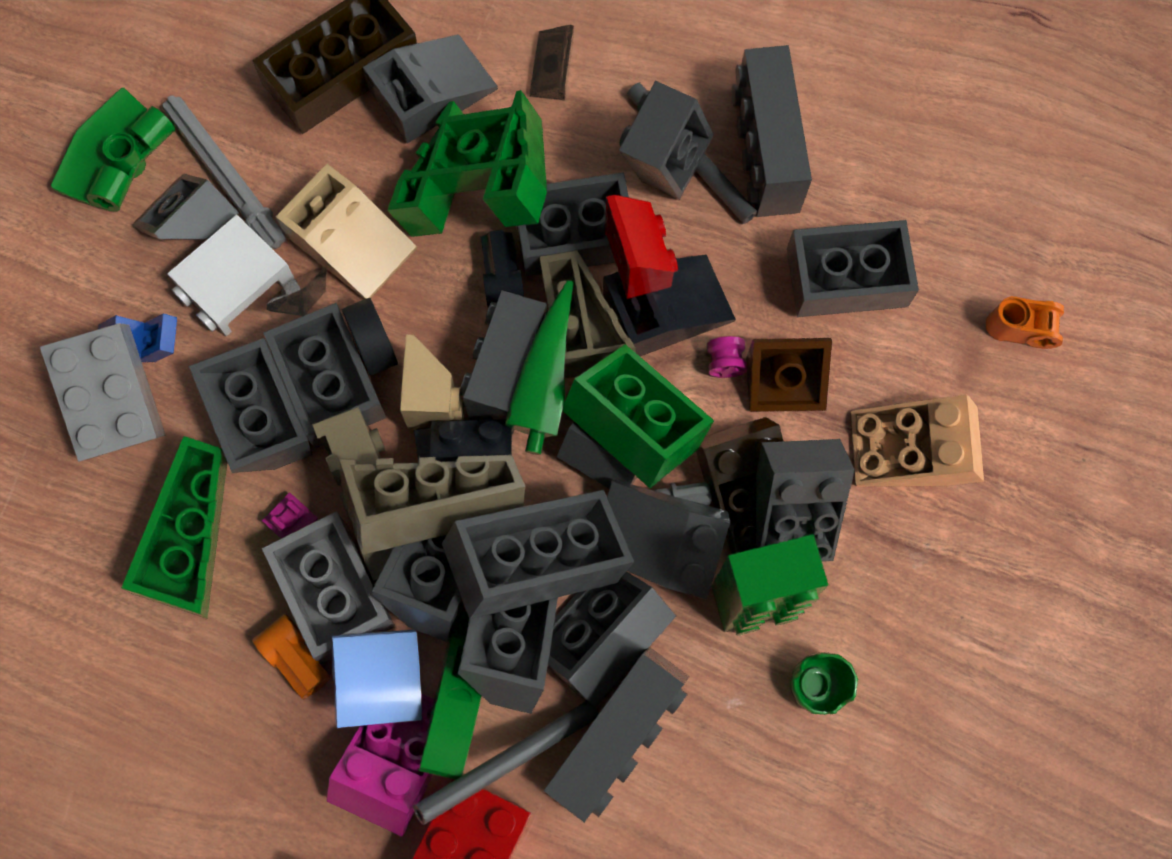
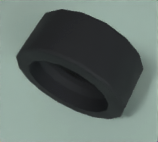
M371 298L343 308V315L369 375H374L398 365L396 355Z

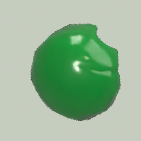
M828 652L810 654L802 659L792 671L790 690L797 704L811 714H836L847 703L854 701L857 695V674L853 665L839 654Z

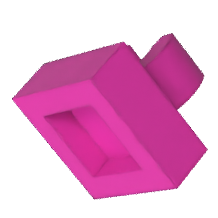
M289 492L262 522L282 539L319 519Z

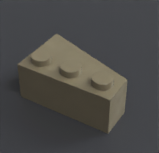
M578 250L541 256L540 262L548 309H550L566 281H574L566 334L564 379L581 375L625 344L636 353V347L625 334L618 322V317L613 309H610L601 294L600 287Z

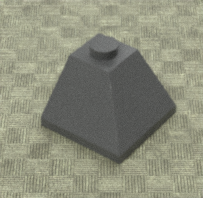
M183 174L133 226L138 231L158 239H208L239 212L209 180Z

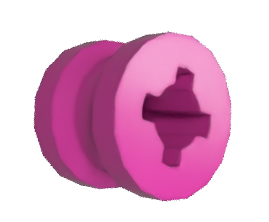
M727 336L715 338L707 342V352L712 357V362L708 366L711 376L731 378L747 372V363L742 359V353L745 351L744 339Z

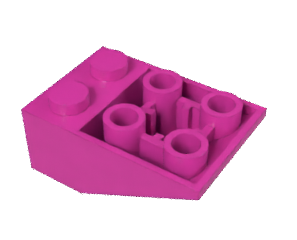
M421 693L422 720L360 726L329 778L327 802L402 837L415 814L413 805L422 800L433 774L419 771L434 699Z

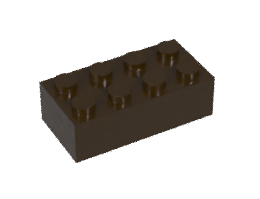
M344 0L252 61L263 86L300 132L304 134L369 90L363 70L365 65L393 49L417 44L414 30L388 0Z

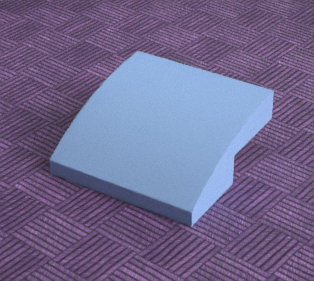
M416 630L332 636V677L334 680L335 724L337 728L422 720L420 665Z

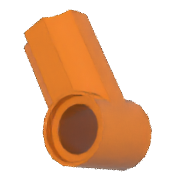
M283 614L252 639L263 657L274 668L277 666L287 682L303 700L319 691L332 678L324 666L313 659L301 631L286 614Z

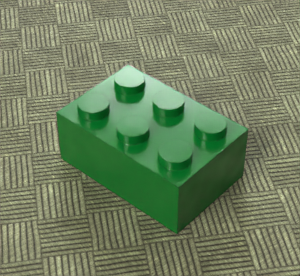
M626 344L574 379L562 409L565 414L649 488L699 449L714 422L708 414Z

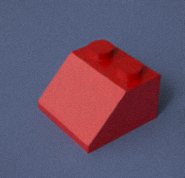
M618 195L607 196L605 233L626 298L629 299L671 287L674 272L678 271V265L673 249L667 250L663 237H666V229L662 216L654 214L651 202Z

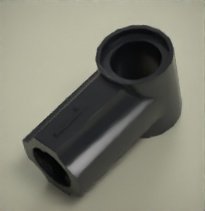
M503 230L490 231L481 237L486 273L483 274L487 308H489L491 302H498L502 290L524 297L521 270H517V257L512 233L504 232Z

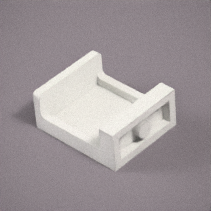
M237 214L167 273L176 285L172 292L186 307L193 303L200 310L196 315L211 332L218 328L226 337L232 332L228 324L275 282H278L284 288L295 279L288 264Z

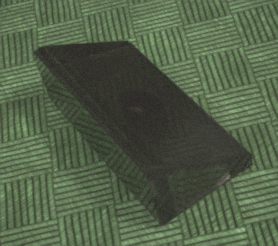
M565 25L539 31L530 97L565 100L574 41V25Z
M321 267L289 281L267 303V310L299 316L306 315L326 292L327 267Z

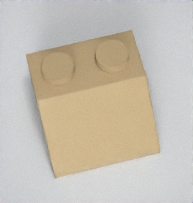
M406 334L400 411L409 433H414V430L431 428L432 421H463V399H461L460 387L454 386L451 373L415 335Z

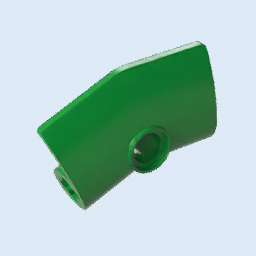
M121 88L78 128L52 181L51 187L54 191L77 201L107 211L118 212L133 178H137L145 170V159L176 129L160 110L154 106H150L147 109L125 88Z

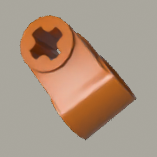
M1010 296L1005 298L987 316L985 322L986 330L991 337L999 341L1026 344L1041 349L1056 348L1063 343V337L1059 334L1060 317L1064 314V306L1054 301H1037ZM1003 314L1011 317L1014 324L1007 322Z

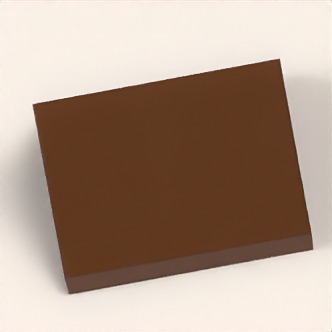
M753 339L746 356L750 412L826 411L832 339Z

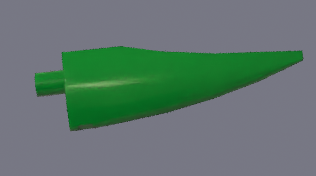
M570 280L566 281L554 300L534 338L523 364L505 425L509 428L528 434L525 452L534 455H541L545 437L557 436L564 405L566 334L574 282Z

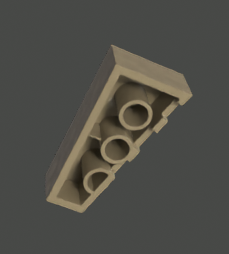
M359 407L312 424L317 438L321 440L328 451L329 456H326L325 459L330 472L333 474L337 485L341 486V489L340 460L355 459V464H376V459H381L379 452L385 450L378 429H369ZM340 492L342 503L351 521L343 492ZM393 548L363 555L375 584Z
M512 455L459 456L456 462H440L435 460V457L419 458V463H393V458L376 459V464H355V459L340 460L342 492L362 555L447 535L453 523L458 520L524 506L525 485Z

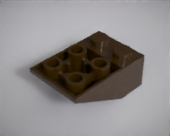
M767 417L705 436L699 449L696 451L703 478L711 489L714 507L728 511L730 525L726 539L732 554L756 549V472L762 442H783L779 424Z

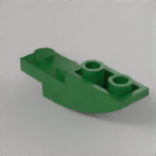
M461 611L447 643L439 685L433 701L419 771L455 780L463 775L482 697L458 674L469 621L467 612Z

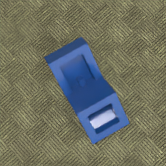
M163 313L143 323L115 315L98 325V329L119 323L130 325L141 362H157L174 354L177 317Z

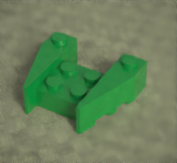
M522 90L516 91L511 107L463 114L454 101H450L435 122L439 128L429 144L422 142L416 151L419 159L412 170L405 169L399 177L388 212L411 237L442 234L455 193L485 190L484 202L505 227L538 224L547 195L542 119Z

